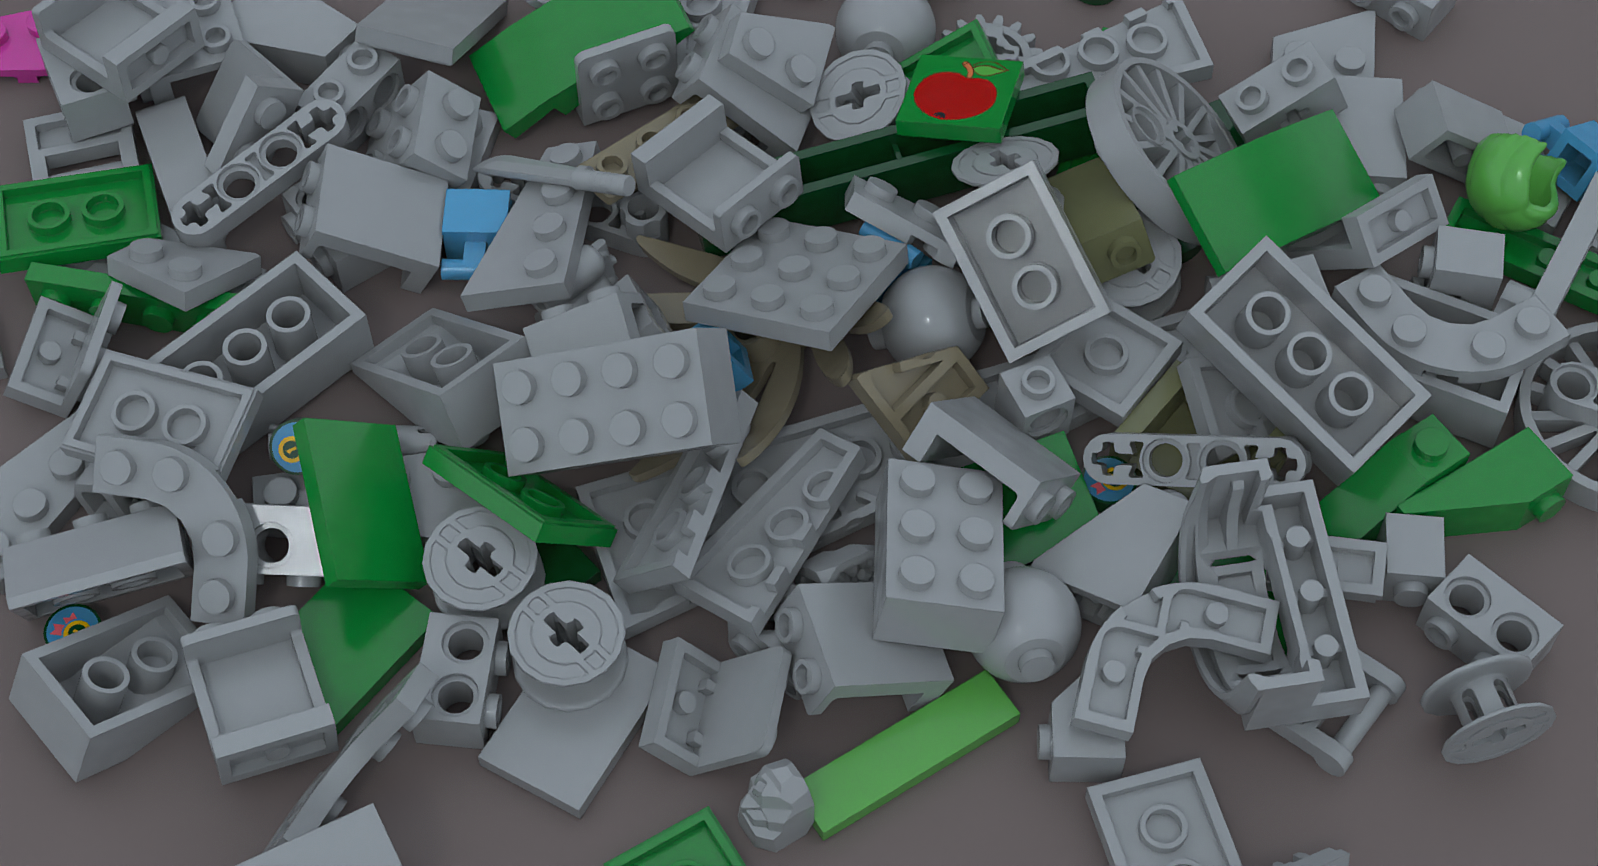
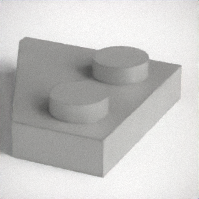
M1367 10L1273 37L1270 50V64L1310 40L1333 75L1374 77L1376 11Z
M740 12L729 22L717 62L802 114L814 105L835 27L826 23Z
M143 238L135 240L128 247L108 255L107 267L109 276L186 312L260 276L261 256L251 252L210 246L193 247L182 242Z

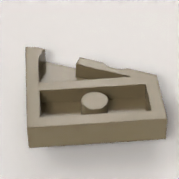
M958 346L938 349L854 373L848 383L907 461L914 462L917 461L904 452L902 448L931 402L972 396L979 399L989 389Z

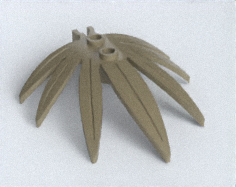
M642 235L636 237L642 251L656 264L680 280L695 287L724 259V257ZM692 292L647 293L662 310L672 330L690 329L697 324L685 320L683 301ZM875 301L848 333L862 335L881 329L893 318L889 307ZM728 330L741 342L748 352L754 381L742 390L755 400L770 377L752 420L750 432L745 438L736 458L739 465L744 467L756 459L771 444L789 418L799 394L804 369V350L807 346ZM842 339L832 351L811 347L815 360L827 380L837 387L846 386L852 378L853 360L844 340ZM683 452L642 458L629 472V475L635 482L651 479L674 468Z

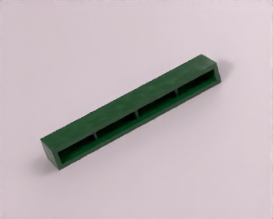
M1092 71L1019 91L1004 137L1025 136L1048 141L1059 151L1058 163L1097 153L1086 115L1087 91L1091 83L1095 81ZM896 125L792 152L799 157L804 192L797 197L793 204L781 209L773 217L784 218L788 222L814 227H828L858 219L857 216L845 210V192L854 175L868 181L869 177L884 180L897 189V196L912 203L974 187L959 181L952 173L951 168L953 159L963 150L980 142L897 135ZM783 155L774 157V159L778 160ZM698 234L704 252L723 256L729 254L735 248L733 247L725 253Z

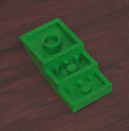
M551 0L510 25L472 53L469 58L503 131L517 138L554 108L567 115L579 106L574 58L579 52L662 24L671 25L676 34L677 45L694 32L695 29L679 0Z
M1333 109L1259 137L1167 180L1218 277L1226 275L1266 235L1283 251L1299 241L1326 231L1341 222L1342 217L1380 196Z

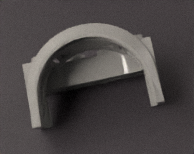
M1268 458L1203 467L1186 505L1179 535V583H1209L1269 599L1264 573L1265 569L1269 575L1274 598L1276 601H1280L1278 614L1287 646V656L1282 648L1276 626L1271 655L1265 663L1209 648L1190 647L1197 668L1206 685L1234 712L1241 714L1244 731L1361 714L1370 699L1369 689L1313 479L1269 485L1272 473ZM1247 555L1256 559L1250 562L1216 567L1211 566L1215 560Z

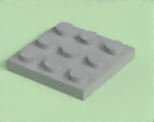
M770 218L751 237L743 239L683 301L685 320L832 351L909 263L907 244L884 240L882 237L875 235L862 236L836 231L827 226L814 227L788 222L784 218Z

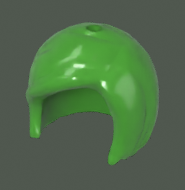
M1492 133L1478 143L1468 164L1465 185L1469 203L1479 217L1484 218L1490 226L1497 229L1522 232L1542 226L1558 210L1559 199L1556 183L1567 160L1542 155L1541 153L1546 148L1547 143L1540 142L1527 135Z

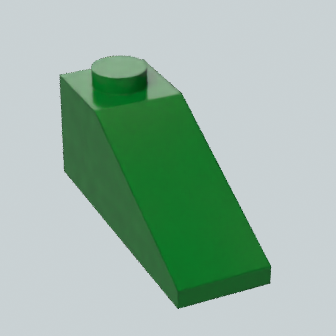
M1431 414L1390 440L1353 475L1319 502L1327 535L1369 541L1376 540L1386 512L1395 513L1397 505L1464 466L1468 461L1470 452L1434 414Z
M1527 427L1397 505L1395 513L1444 517V537L1518 530L1535 518L1540 523L1547 521L1561 510L1566 503L1563 496L1573 474L1540 438Z

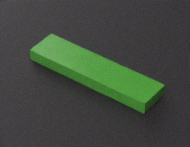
M986 670L980 672L805 777L804 780L814 802V823L812 826L822 840L825 841L1017 724L1020 720V712L992 675Z

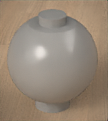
M844 0L837 14L835 38L842 56L852 51L874 49L888 53L900 63L935 43L936 22L932 8L927 0Z
M926 265L903 273L888 287L881 303L889 307L893 318L881 329L868 333V338L875 350L888 349L896 361L952 346H958L966 358L970 360L982 344L986 328H989L990 325L962 273L945 266Z
M1016 561L1004 562V616L994 642L988 645L983 653H971L986 671L999 679L1020 684L1039 682L1058 673L1073 657L1081 637L1082 622L1079 606L1070 589L1053 574L1039 568L1025 566Z

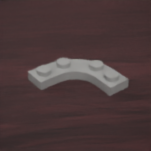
M1381 265L1369 268L1336 285L1331 297L1404 369L1422 376L1425 370L1439 375L1457 377V383L1460 384L1485 383L1516 374L1566 347L1571 333L1536 294L1497 316L1478 323L1456 324L1429 316L1413 303Z
M111 433L96 435L92 492L146 499L165 506L182 521L192 541L194 558L190 621L225 624L250 617L255 613L258 549L254 526L243 499H236L227 483L217 473L220 469L200 453L174 442Z
M1182 582L1152 588L1148 594L1132 600L1123 607L1120 606L1103 623L1085 656L1070 726L1129 741L1134 732L1144 677L1150 664L1163 653L1180 647L1209 648L1265 663L1271 655L1280 601L1209 583Z
M420 662L373 709L345 741L346 744L337 758L323 772L321 771L307 788L262 853L335 820L347 803V800L340 795L371 757L377 762H381L400 739L402 734L398 730L403 727L408 732H411L426 716L433 705L426 699V696L439 678L436 674Z

